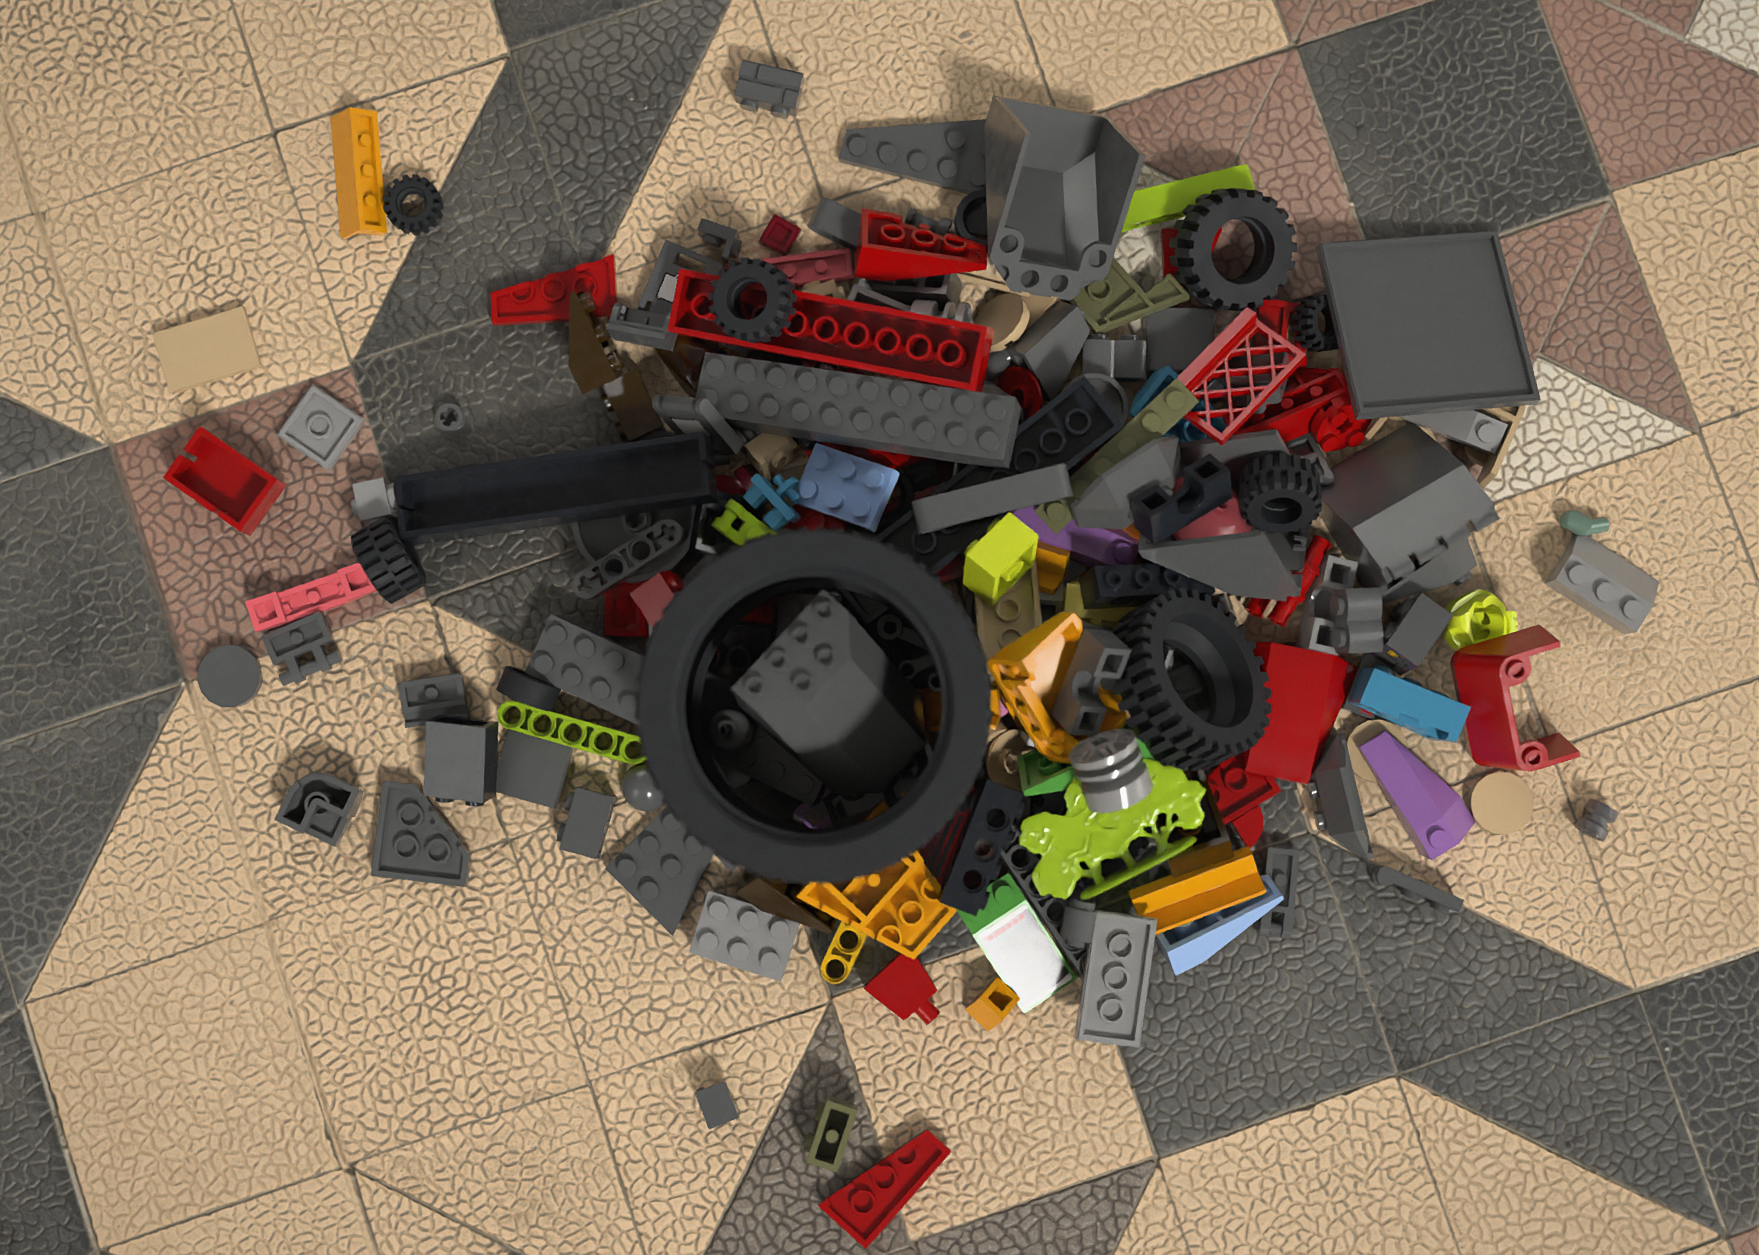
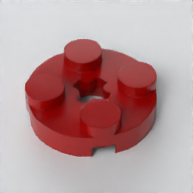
M1347 393L1332 399L1331 403L1333 405L1326 411L1321 408L1312 421L1311 434L1325 452L1337 451L1347 446L1357 447L1364 441V432L1371 423L1372 419L1355 420L1350 395Z

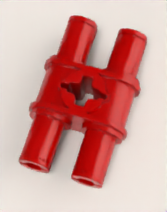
M1318 535L1312 537V541L1306 549L1304 570L1300 573L1290 572V574H1303L1301 593L1297 597L1287 596L1286 601L1277 600L1271 613L1267 616L1273 623L1286 627L1297 605L1305 602V595L1315 577H1319V566L1332 546L1328 540ZM1251 597L1244 609L1251 615L1262 618L1271 600Z

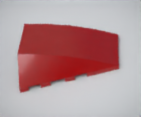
M1255 642L1257 647L1252 651L1255 657L1262 656L1264 664L1259 666L1261 672H1267L1269 681L1264 683V687L1271 689L1272 697L1265 701L1272 704V711L1266 715L1270 722L1267 727L1263 728L1265 730L1264 736L1258 739L1259 742L1255 746L1242 752L1244 772L1307 785L1358 667L1332 654L1273 642Z

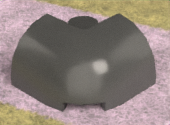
M321 772L308 774L295 781L288 790L274 820L302 834L307 833L337 847L351 818L357 814L363 798V790L333 775Z

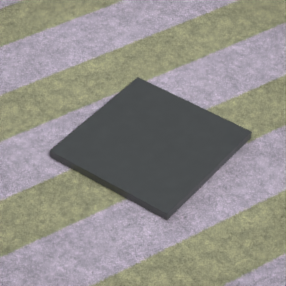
M1497 230L1318 244L1316 251L1355 420L1536 405L1541 400Z

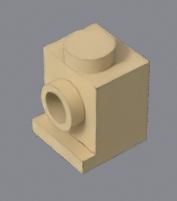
M762 433L746 443L744 447L752 466L761 476L770 481L772 480L771 473L784 468L794 459L792 451L797 448V445L792 437Z

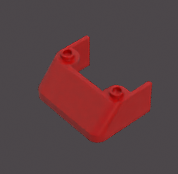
M1540 624L1460 648L1451 657L1450 667L1457 702L1471 707L1463 726L1467 752L1473 761L1480 766L1531 772L1581 757L1580 751L1561 733H1555L1536 740L1529 739L1519 742L1509 687L1519 685L1527 680L1531 673L1530 656L1561 647L1560 641Z

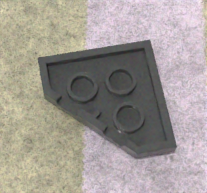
M383 781L371 876L468 887L472 854L427 796H424V792L417 784Z

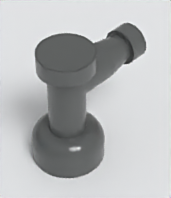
M911 207L906 216L905 223L916 227L923 223L929 225L930 231L945 236L949 234L953 220L944 217L936 221L918 214L917 209Z

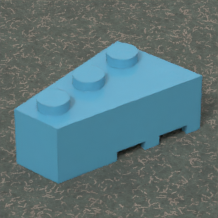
M1376 664L1375 668H1362L1348 703L1427 739L1457 742L1471 707L1454 701L1441 692L1422 688L1421 683L1404 677L1400 679L1393 676L1394 671Z

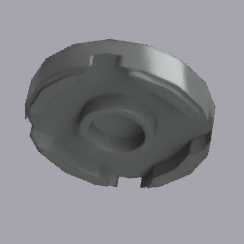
M223 645L214 648L204 656L198 668L197 681L201 693L208 701L220 707L235 708L248 704L257 696L262 686V667L260 661L251 651L241 646Z

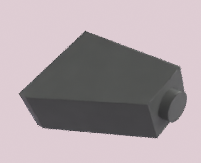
M1058 301L1030 326L1017 341L1006 348L1016 366L1026 368L1034 375L1041 388L1043 400L1049 402L1058 396L1090 332V328L1085 321V313L1075 304L1072 305Z

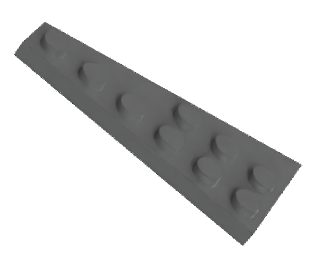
M986 119L847 129L839 162L970 194L973 191L986 189Z
M714 761L719 772L733 790L750 782L751 777ZM666 806L605 869L673 936L708 867L713 853L708 847H703L698 843L699 841L691 834H688L684 830L686 826L681 821L677 822Z

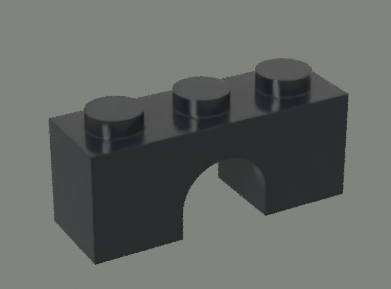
M1209 453L1184 468V482L1181 488L1172 496L1159 485H1155L1131 499L1134 527L1153 545L1233 498L1230 470Z

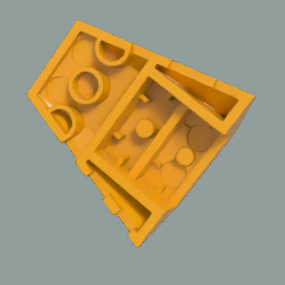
M882 800L856 824L885 812L889 809L888 805ZM917 850L898 863L861 878H851L843 882L818 884L816 882L804 884L796 896L913 960L957 912L955 908L939 903L937 900L941 886L934 875L931 874Z

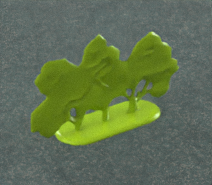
M1144 758L1141 761L1145 762L1154 785L1151 793L1138 803L1122 810L1109 813H1095L1088 809L1080 787L1082 781L1074 777L1064 795L1068 809L1065 816L1050 814L1044 811L1025 818L1020 827L1022 831L1019 837L1020 845L1026 847L1030 852L1041 854L1042 856L1031 875L1041 896L1051 894L1055 898L1066 899L1072 894L1076 882L1084 876L1095 881V883L1082 891L1080 895L1081 900L1089 899L1184 851L1194 844L1197 838L1188 836L1169 844L1167 842L1169 834L1175 826H1180L1184 829H1195L1202 824L1205 814L1201 809L1200 800L1206 789L1201 787L1198 781H1188L1182 769H1177L1173 766H1163L1158 761ZM1160 813H1165L1166 827H1160L1162 833H1158L1155 825L1157 816ZM1176 813L1178 821L1172 823V814ZM1144 827H1151L1153 833L1148 834L1144 831ZM1140 836L1154 839L1157 851L1134 861L1128 850L1129 843ZM1123 858L1127 865L1126 867L1104 878L1102 877V860ZM1080 861H1085L1089 869L1083 870L1079 865Z

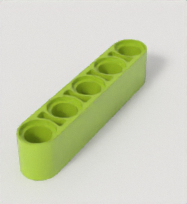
M1238 165L1134 191L1122 232L1186 217L1182 211L1188 204L1195 205L1197 197L1202 194H1211L1212 190L1229 188L1256 190L1249 165Z
M517 701L504 702L497 711L498 722L507 729L628 764L638 765L647 761L646 756H641L639 759L634 760L628 755V746L632 742H640L639 737L553 711L541 710ZM516 706L521 712V718L516 724H510L506 714L511 707ZM543 715H547L552 722L550 730L546 733H541L536 726L538 719ZM573 724H578L582 729V736L576 742L570 741L567 737V730ZM606 732L612 736L613 744L611 748L603 751L598 747L597 739L602 733Z

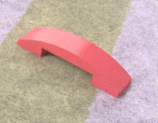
M356 563L337 570V573L278 593L275 591L246 601L245 604L255 632L298 621L319 611L331 610L377 590L368 579L360 563Z

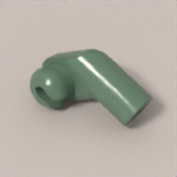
M1569 510L1563 513L1559 519L1562 528L1569 529L1579 536L1607 532L1610 527L1609 520L1606 517L1590 518L1577 510Z

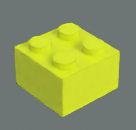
M1010 512L1001 520L999 518L995 519L988 527L986 535L980 541L974 540L965 550L963 584L992 607L1034 566L1039 535Z

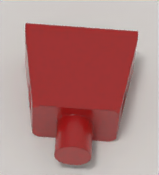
M899 953L864 985V989L903 1021L915 1012L928 1025L941 1013L929 1000L938 990L918 957L913 960Z

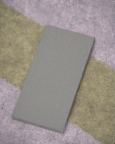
M1094 910L1097 912L1092 943H1087L1074 1038L1076 1040L1139 1048L1157 919Z

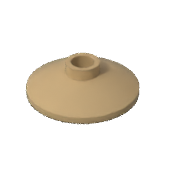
M1011 729L998 735L992 742L987 754L986 767L990 780L1021 791L1022 786L1017 757L1036 749V747L1026 745L1019 735L1020 730Z

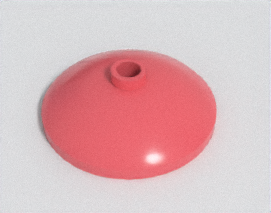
M1184 477L1177 480L1176 492L1181 488ZM1232 489V499L1172 535L1176 540L1251 532V526L1246 524V519H1242L1240 498Z

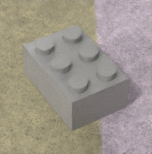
M710 889L707 893L689 953L781 982L800 924L760 911L744 899Z

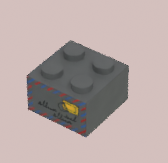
M1423 593L1413 598L1407 597L1403 603H1397L1388 616L1392 621L1385 629L1383 628L1384 644L1382 652H1371V654L1392 668L1398 675L1407 673L1419 667L1453 617V614Z

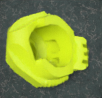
M1472 589L1453 599L1445 607L1448 612L1453 614V617L1444 628L1443 636L1449 646L1455 651L1472 644L1518 631L1517 613L1515 611H1506V606L1496 595L1486 590Z

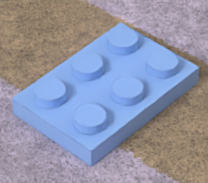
M816 443L796 488L800 499L795 504L875 532L900 473L886 466Z

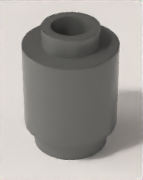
M1070 898L1069 906H1065L1060 937L1066 939V945L1084 948L1085 943H1092L1097 912L1094 911L1096 903Z

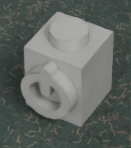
M382 477L352 484L355 499L351 500V506L355 518H359L366 525L372 524L384 516L390 519L397 518V511L401 510V506L397 505L395 483L390 484V481Z

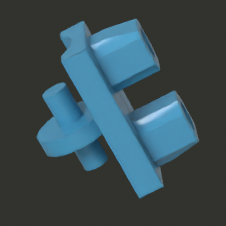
M758 473L750 479L754 484L743 497L756 510L767 500L775 506L763 518L773 530L778 531L789 522L796 524L802 518L785 499V497H788L793 503L800 499V496L794 490L799 484L795 477L785 481L780 474L776 475L773 478V482L779 487L777 490L764 476H760Z

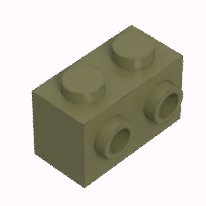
M829 1095L825 1103L819 1101L813 1120L819 1123L815 1134L808 1133L803 1151L808 1152L806 1163L836 1173L838 1172L858 1111V1105Z

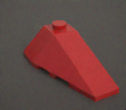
M861 209L855 254V277L866 280L894 281L981 271L987 268L986 245L952 233L945 236L930 231V226L920 223L918 227L902 222L903 216L894 213Z

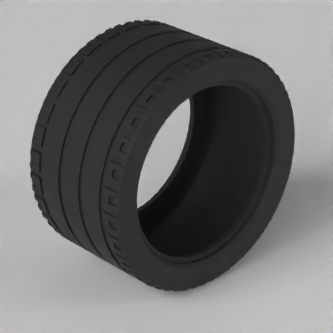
M808 527L780 530L779 534L772 535L769 532L753 539H747L744 541V545L740 547L734 545L729 550L713 557L711 564L707 567L705 565L701 566L698 569L699 571L691 578H688L684 582L686 586L680 592L677 590L667 607H664L661 612L663 617L660 622H655L651 636L647 639L645 647H648L646 656L642 655L640 671L636 683H640L639 692H635V720H639L640 728L636 729L640 741L642 757L646 756L648 762L645 765L646 770L651 776L656 791L660 790L663 795L661 800L664 805L668 807L677 822L681 821L686 826L684 830L699 841L698 843L703 847L708 846L712 849L714 855L730 862L735 867L742 866L746 868L745 871L764 876L768 879L777 878L781 879L782 882L810 884V882L818 884L847 881V879H857L879 872L883 868L892 866L913 854L915 850L929 842L959 809L977 777L988 743L992 705L989 672L985 655L980 646L981 643L963 607L953 596L952 592L943 586L941 580L922 563L919 564L913 560L912 556L891 544L881 543L880 539L854 531L852 534L846 533L844 529L816 527V530H809ZM836 588L849 590L870 597L892 609L914 629L925 644L933 659L941 685L943 706L940 734L935 751L919 781L898 803L885 812L864 822L842 828L809 829L777 821L750 806L728 785L719 772L710 754L703 730L702 694L710 663L723 639L745 615L759 605L777 596L801 589Z

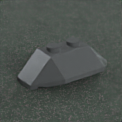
M1170 435L1169 437L1153 439L1100 475L1085 490L1082 497L1077 498L1071 504L1075 524L1080 528L1125 529L1134 523L1131 499L1155 485H1159L1170 496L1175 494L1181 461L1178 438L1175 435Z
M1345 733L1335 734L1331 736L1324 747L1307 784L1308 794L1311 799L1315 798L1318 810L1314 811L1315 824L1318 830L1323 831V835L1359 858L1373 859L1374 854Z

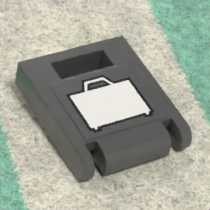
M665 240L637 309L646 311L649 302H653L649 312L667 315L669 312L671 313L679 268L686 269L676 265L680 254L706 264L703 273L720 276L718 272L725 265Z
M656 395L653 399V409L676 435L704 431L713 440L714 453L738 455L744 442L707 398H699L696 401L693 397Z

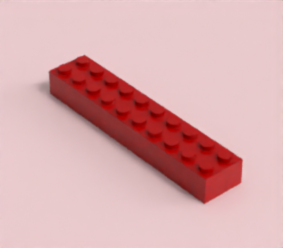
M679 268L668 332L949 388L982 392L995 331L988 326L791 290L793 294L797 295V302L792 303V308L796 309L795 316L790 315L788 318L792 322L788 328L783 327L781 329L783 334L778 338L772 336L769 342L758 341V343H750L723 332V327L717 326L714 321L716 315L710 313L709 306L714 305V303L708 300L709 292L714 293L715 287L711 286L713 279L719 281L721 276ZM750 284L740 295L739 309L742 316L747 320L759 316L765 309L767 292L763 284Z

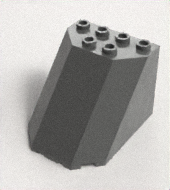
M993 95L985 122L988 255L1010 291L1019 293L1029 292L1031 295L1054 296L1063 300H1071L1079 295V290L1093 281L1097 283L1108 276L1145 159V154L1110 117Z
M822 590L731 688L740 710L744 711L760 728L835 795L882 793L890 785L889 782L894 777H897L909 764L915 753H919L926 745L923 697L854 617L825 590Z

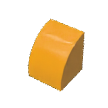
M996 977L965 1008V1011L988 1032L1005 1019L1021 998L999 977Z

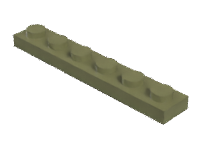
M1176 378L1070 477L1073 496L1041 504L1034 512L1057 535L1074 519L1071 504L1077 498H1081L1085 490L1100 475L1153 439L1161 438L1199 401Z

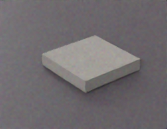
M312 384L277 433V436L328 471H331L366 420Z

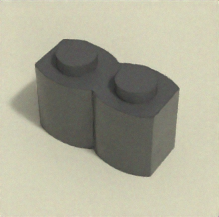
M1105 334L1089 335V339H1086L1082 346L1081 375L1086 373H1102L1114 378L1117 382H1144L1146 379V341L1139 340L1138 335H1121L1120 340H1108V335Z
M1353 588L1333 590L1329 608L1335 621L1334 629L1331 632V642L1336 654L1382 652L1384 633L1381 622L1382 596L1380 589Z

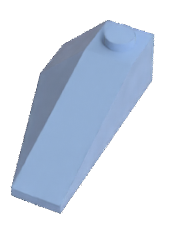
M1268 874L1260 876L1266 888L1265 894L1155 935L1156 943L1175 976L1206 961L1284 900L1283 895Z

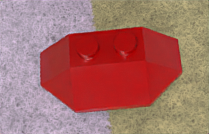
M1297 368L1287 379L1282 401L1277 404H1266V410L1263 413L1252 414L1233 435L1277 429L1282 440L1286 443L1311 432V424L1321 408L1326 411L1333 405L1331 403L1332 399L1349 393L1345 377L1338 368H1329V370ZM1235 399L1232 402V409L1247 407L1236 405ZM1222 417L1226 427L1230 425L1229 417Z

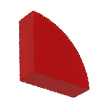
M1259 805L1231 821L1245 847L1249 846L1251 848L1262 834L1264 820Z

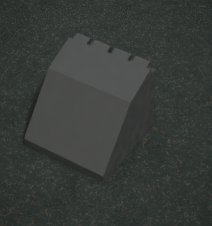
M1411 422L1331 467L1330 469L1334 475V484L1330 486L1320 485L1322 510L1319 512V515L1344 558L1358 562L1355 576L1362 588L1381 587L1414 569V564L1409 558L1411 555H1414L1420 565L1443 552V549L1437 540L1441 539L1443 545L1449 549L1470 537L1471 532L1476 531L1477 533L1500 519L1495 511V504L1466 466L1420 427Z
M1277 429L1232 435L1223 445H1220L1212 438L1179 443L1181 461L1178 479L1184 477L1185 467L1210 453L1230 470L1232 489L1239 496V476L1247 464H1253L1254 459L1258 457L1264 458L1265 455L1271 453L1273 455H1279V453L1291 454ZM1251 526V532L1176 540L1171 534L1155 545L1141 534L1138 551L1143 558L1231 595L1286 601L1287 596L1297 597L1301 593L1303 574H1290V572L1300 573L1304 570L1305 545L1307 544L1309 526L1301 527V530L1296 532L1289 531L1287 534L1278 532L1270 534L1267 531L1255 530V526Z

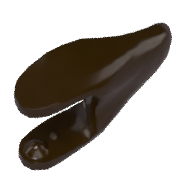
M677 335L673 351L654 348L679 385L693 398L696 397L698 385L693 381L692 375L704 359L705 352L729 355L723 349L706 341Z

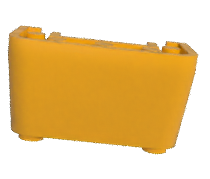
M1074 612L1058 613L997 651L987 662L991 674L1037 750L1048 760L1071 764L1068 756L1071 750L1083 740L1091 737L1070 735L1050 715L1077 649L1075 642L1081 639L1084 631L1081 619ZM1099 684L1100 700L1108 709L1097 734L1121 729L1127 723L1126 720L1130 718L1128 711L1120 712L1117 705L1123 701L1121 695H1113L1112 690L1102 689Z

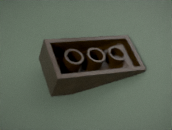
M1201 768L1196 771H1189V769L1183 771L1188 781H1198L1201 787L1206 789L1200 800V806L1205 815L1202 824L1195 829H1184L1180 826H1175L1169 834L1167 841L1169 844L1188 836L1197 838L1196 842L1190 847L1167 859L1173 877L1234 857L1230 838L1204 770L1201 771ZM1160 813L1157 816L1155 825L1158 833H1162L1160 827H1166L1165 813ZM1176 813L1172 814V823L1178 821Z

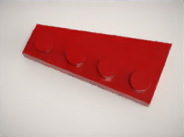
M927 1128L819 1202L818 1206L861 1246L867 1249L952 1151Z

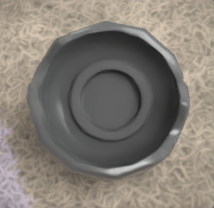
M648 762L631 766L622 777L621 791L625 801L634 809L650 812L660 809L664 803L661 800L663 795L660 790L656 791L653 786L654 783L645 767Z

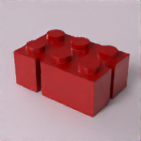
M201 426L198 427L183 448L186 452L197 457L195 462L179 454L163 476V479L209 511L217 514L218 517L238 531L249 536L252 535L287 486L283 481Z

